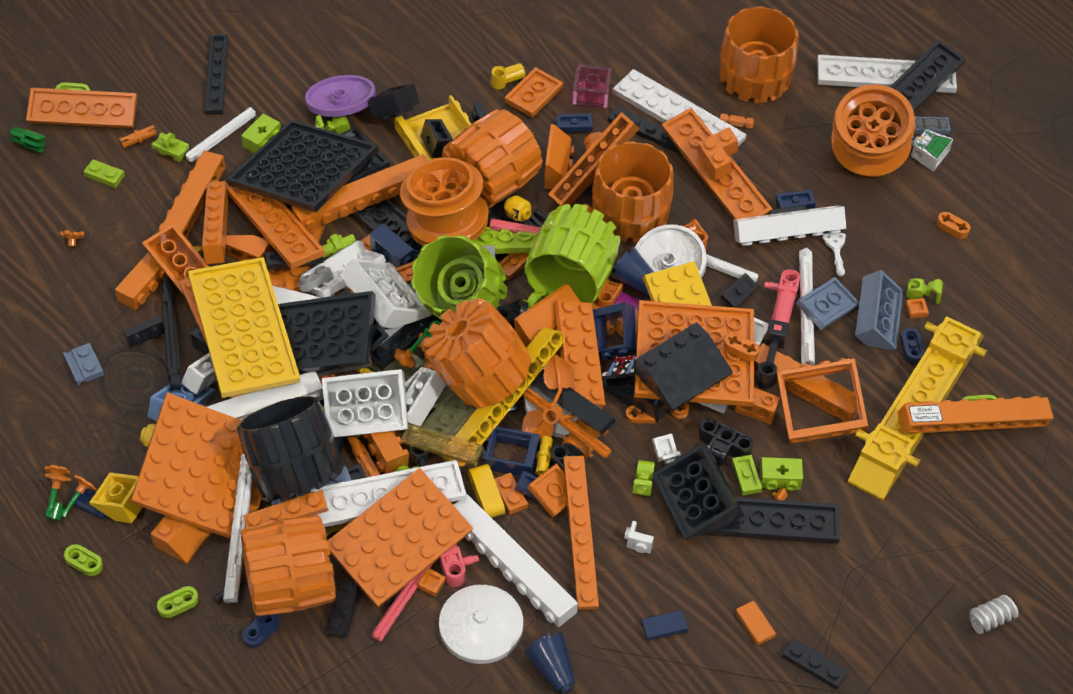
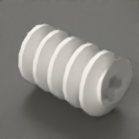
M1001 595L999 598L992 599V601L979 605L970 611L971 624L978 634H983L984 630L989 631L991 627L996 628L998 624L1002 625L1005 621L1009 622L1012 617L1014 619L1018 617V609L1015 603L1006 595Z

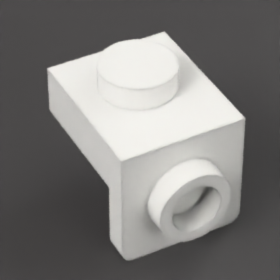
M672 434L652 439L658 462L664 461L665 464H668L681 455L680 451L677 452Z
M633 521L631 528L627 527L624 539H627V548L634 549L640 553L646 552L650 554L654 537L636 532L637 522Z

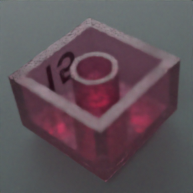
M577 64L572 104L607 108L612 68Z

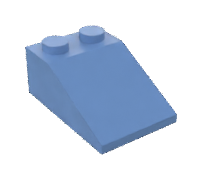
M181 384L180 390H170V386L167 385L151 396L147 417L157 422L167 392L206 406L216 390L207 387L196 395L183 384Z

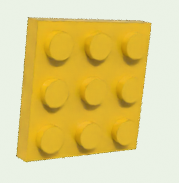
M695 261L643 276L651 301L712 306Z

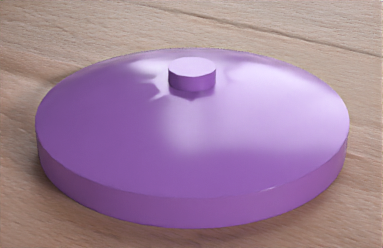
M342 75L327 78L314 84L306 92L305 100L307 108L311 112L321 116L337 117L353 114L368 107L369 98L375 96L376 92L374 84L369 79L356 75Z

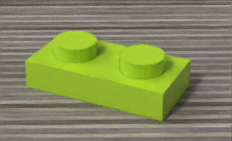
M94 159L83 171L85 177L114 188L117 187L125 176L123 170Z
M752 455L732 458V466L742 496L762 492V485Z

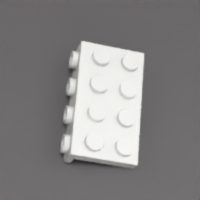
M358 240L324 260V263H319L304 272L300 278L305 275H311L320 266L330 267L333 277L308 292L322 298L331 297L340 289L347 288L341 274L352 258L376 262H386L384 255L365 249L363 242Z

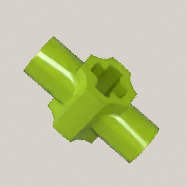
M351 234L343 238L341 235H331L327 240V244L322 246L325 250L323 258L334 255L356 242L354 235Z

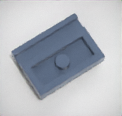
M90 343L74 348L69 353H63L77 385H80L81 382H88L104 376L103 369Z

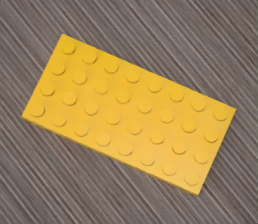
M264 257L188 271V277L221 397L225 398L300 383V375Z

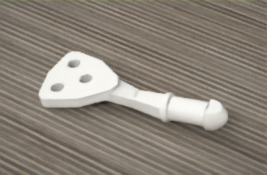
M844 233L823 234V241L833 250L836 273L842 277L845 274V269L843 268L840 249L845 244L846 235Z

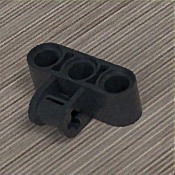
M705 418L701 421L699 439L708 445L707 448L712 452L719 465L723 466L729 455L734 458L751 455L753 440L750 436L712 418Z

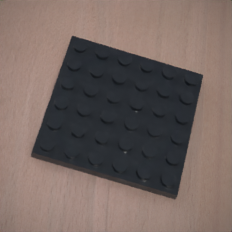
M290 120L277 134L229 176L227 182L230 186L316 213L379 149L378 145Z

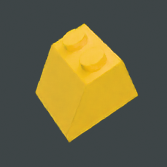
M110 472L89 502L90 505L115 521L133 523L142 509L141 506L130 503L138 476Z

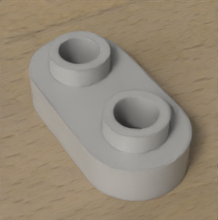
M318 267L311 275H305L299 279L300 281L297 285L300 292L304 293L313 290L331 279L333 273L330 267Z

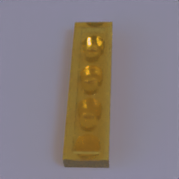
M412 423L408 424V429L405 430L401 439L403 444L474 466L477 465L484 449L483 445Z

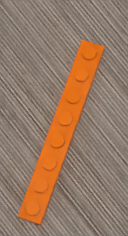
M564 456L563 464L576 602L578 603L577 610L598 609L599 602L584 456Z

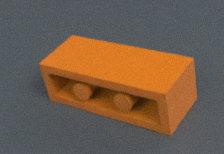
M149 252L115 289L117 301L134 310L144 304L146 298L157 289L162 279L168 276Z

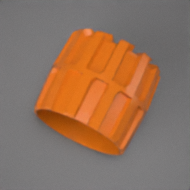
M755 7L740 10L738 14L729 19L720 49L719 79L721 83H727L725 90L730 95L735 91L739 94V100L748 102L750 98H754L755 103H766L768 97L772 101L776 100L789 88L796 65L799 40L798 30L795 29L791 18H788L776 9Z
M496 109L471 124L449 142L442 152L443 157L468 162L479 170L483 178V189L480 195L485 199L488 208L520 189L539 172L543 163L540 147L530 129L521 119L504 109L501 111Z
M632 141L610 147L597 161L592 187L593 210L596 209L604 214L602 220L605 223L613 222L616 226L613 234L620 235V242L625 243L627 238H632L633 243H638L650 230L667 224L673 199V167L669 164L668 157L662 151L647 143L643 144Z
M473 299L471 302L468 300L456 305L455 312L448 309L440 316L442 319L440 325L432 324L428 331L433 335L424 340V346L427 349L425 355L446 385L468 406L484 408L500 403L509 395H512L526 379L529 373V366L531 365V357L513 327L491 303L486 302L484 299Z
M319 515L274 520L241 530V544L247 582L256 616L296 612L335 600L333 565L329 560L331 553L325 527Z

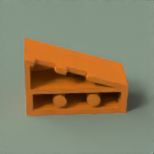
M394 431L362 434L363 438H367L370 443L368 448L371 455H375L377 459L376 466L380 473H393L402 465L408 466L409 452L407 449L402 450L400 445L402 440L399 436L396 437Z

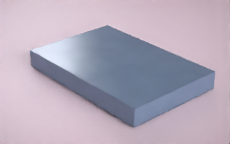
M834 277L798 299L796 304L820 330H823L859 306V301Z

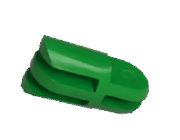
M19 127L10 129V140L36 152H44L43 146H45L46 136Z

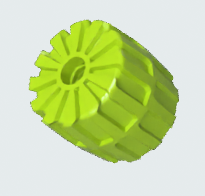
M565 204L550 212L536 235L525 264L524 273L527 275V282L530 287L535 291L550 295L563 285L568 284L580 302L593 303L609 277L619 251L620 235L613 234V231L616 229L613 222L605 223L602 220L604 217L603 213L596 209L589 213L587 212L588 207L580 204H575L573 208L569 204Z
M443 235L437 237V240L426 244L421 249L418 258L413 262L412 288L417 292L418 300L423 306L439 319L448 309L455 312L456 305L466 300L471 302L473 299H484L497 308L501 306L499 300L506 298L507 286L503 283L506 280V274L503 267L485 247L465 236L456 235V237H448Z

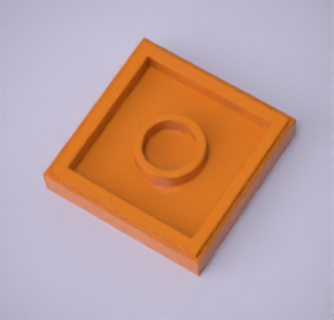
M556 463L527 486L529 491L552 518L567 507L565 475Z

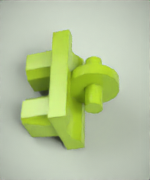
M161 132L158 139L151 144L152 148L158 150L159 154L170 155L178 162H181L185 157V152L189 148V144L176 139L173 133L166 135Z

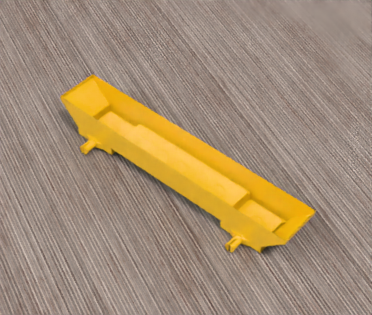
M947 316L943 323L938 326L928 321L925 324L924 329L934 333L933 339L882 422L870 434L858 429L855 435L866 442L847 483L884 501L907 462L915 467L918 466L920 459L911 455L925 434H903L897 412L907 402L944 401L972 355L976 353L984 357L987 350L979 347L984 337L980 332Z

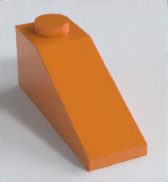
M226 235L225 255L242 261L244 259L251 260L264 257L266 262L265 253L272 252L271 244L265 238L255 235Z

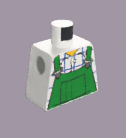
M925 130L920 137L913 135L911 155L924 166L934 171L949 153L953 139Z

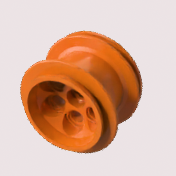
M865 85L850 91L840 101L834 114V128L831 135L833 153L841 165L858 175L875 177L895 171L906 161L911 150L912 137L915 131V117L911 104L900 92L884 85Z
M435 158L420 164L405 177L400 187V197L403 204L409 209L406 216V224L417 243L425 246L443 235L448 237L461 235L475 241L484 232L488 223L489 211L485 199L480 195L483 189V178L476 167L455 158Z

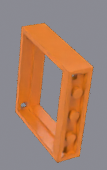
M841 358L837 362L832 363L830 361H822L819 365L811 366V364H804L797 369L787 367L785 370L777 372L789 444L857 433L858 429L864 432L868 431V422L855 359ZM850 371L859 420L793 431L784 382Z

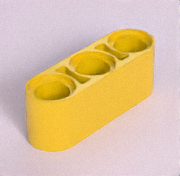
M486 464L468 469L470 482L479 506L491 518L505 514V507L489 465Z

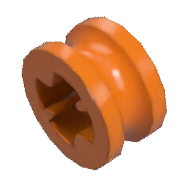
M689 404L682 405V411L677 409L673 412L671 411L673 417L677 419L687 417Z

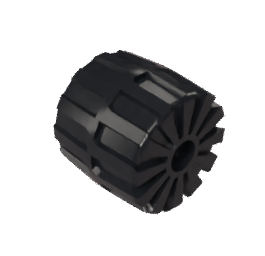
M300 396L276 402L248 415L238 424L237 431L250 472L262 497L267 498L269 501H274L279 497L280 501L289 500L296 492L298 497L307 495L311 492L310 487L319 490L328 485L330 481L335 480L343 470L332 428L316 397Z

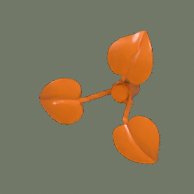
M557 355L549 359L544 370L546 386L549 389L558 388L551 407L544 412L541 410L528 412L522 424L523 432L539 434L540 438H543V436L552 437L555 431L553 424L560 419L576 418L572 414L564 415L562 408L556 405L562 388H569L575 381L573 367ZM576 420L578 425L594 437L602 436L581 420Z

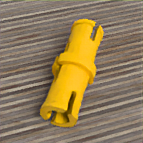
M549 436L540 438V447L536 454L537 467L535 474L537 476H541L549 469L553 439Z

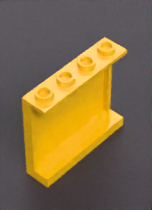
M452 95L449 96V104L406 120L402 116L394 117L395 129L413 157L424 154L427 160L435 158L431 157L420 137L425 119H442L453 139L471 125L467 114L463 113L459 102L455 101Z

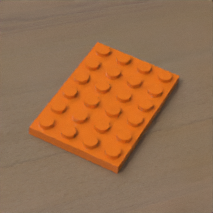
M418 468L327 542L329 543L332 556L376 607L379 608L472 532L473 527L423 470Z

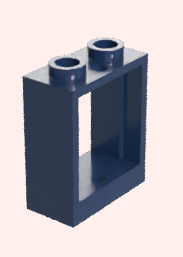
M384 224L369 234L371 251L384 255L386 260L384 263L390 262L398 268L414 262L413 248Z
M623 302L593 309L598 353L601 359H611L615 355H629V352L636 351L635 307ZM623 317V344L607 348L606 321Z
M495 427L486 439L488 447L487 450H483L481 460L485 461V465H489L491 471L520 476L524 470L532 475L536 454L539 449L540 435ZM501 442L528 447L525 463L493 458L496 443Z

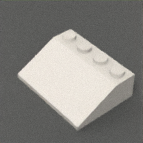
M352 258L341 274L345 285L354 293L373 291L376 294L374 318L376 323L382 328H397L429 317L432 314L418 300L417 294L391 263Z
M402 369L322 378L325 415L332 428L334 437L408 429L406 388Z

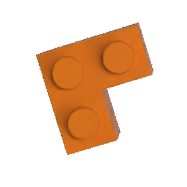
M730 127L699 141L698 155L715 180L731 173L732 161L728 156L738 152V139Z

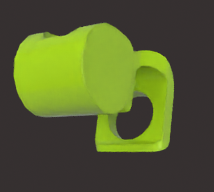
M346 115L333 117L332 122L327 121L325 128L321 116H316L315 127L339 134L351 129Z
M910 279L906 295L909 299H920L923 295L930 296V292L934 291L936 293L935 303L940 304L943 282L940 279H936L925 285L923 279Z
M638 460L632 494L651 496V481L653 479L652 474L655 462Z

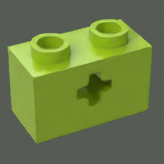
M262 114L241 135L243 148L256 153L281 130L280 122Z
M762 457L760 464L762 488L768 490H801L803 482L802 459Z

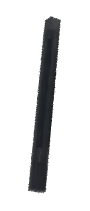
M165 277L161 283V299L167 373L170 390H180L182 375L175 295L173 294L172 280L169 277Z

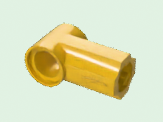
M520 63L506 68L502 66L494 67L491 72V86L494 89H503L506 83L524 78L525 71L523 65Z

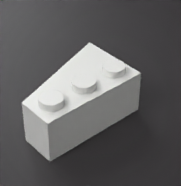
M421 367L405 382L408 430L414 432L419 430L446 386V383L437 371Z

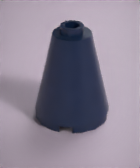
M631 247L632 252L628 253L626 251L613 267L616 270L615 273L611 272L610 276L649 296L643 276L654 273V271L635 247Z
M557 631V636L553 637L550 633L530 644L531 649L527 650L525 648L524 653L556 692L565 694L573 689L572 685L575 684V679L564 635L561 631Z

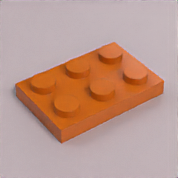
M535 67L504 97V102L533 118L563 88V82Z

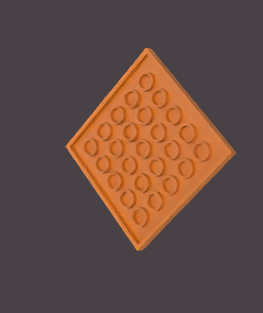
M639 300L636 359L697 322L711 336L733 371V374L689 402L753 407L754 361L744 360L726 351L724 340L728 334L735 333L754 342V309ZM635 375L634 397L659 399Z
M167 392L130 503L231 539L242 454H244L237 431L238 424L242 420ZM254 478L252 481L249 513L258 511L262 498Z

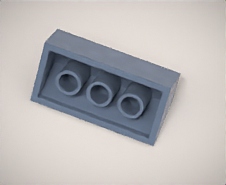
M882 270L863 277L855 336L866 346L896 350L903 290Z

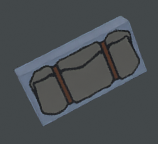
M915 117L914 134H923L925 130H929L938 134L949 135V118Z

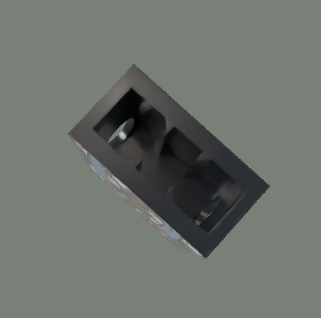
M629 352V355L612 358L601 375L607 391L635 389L636 352Z

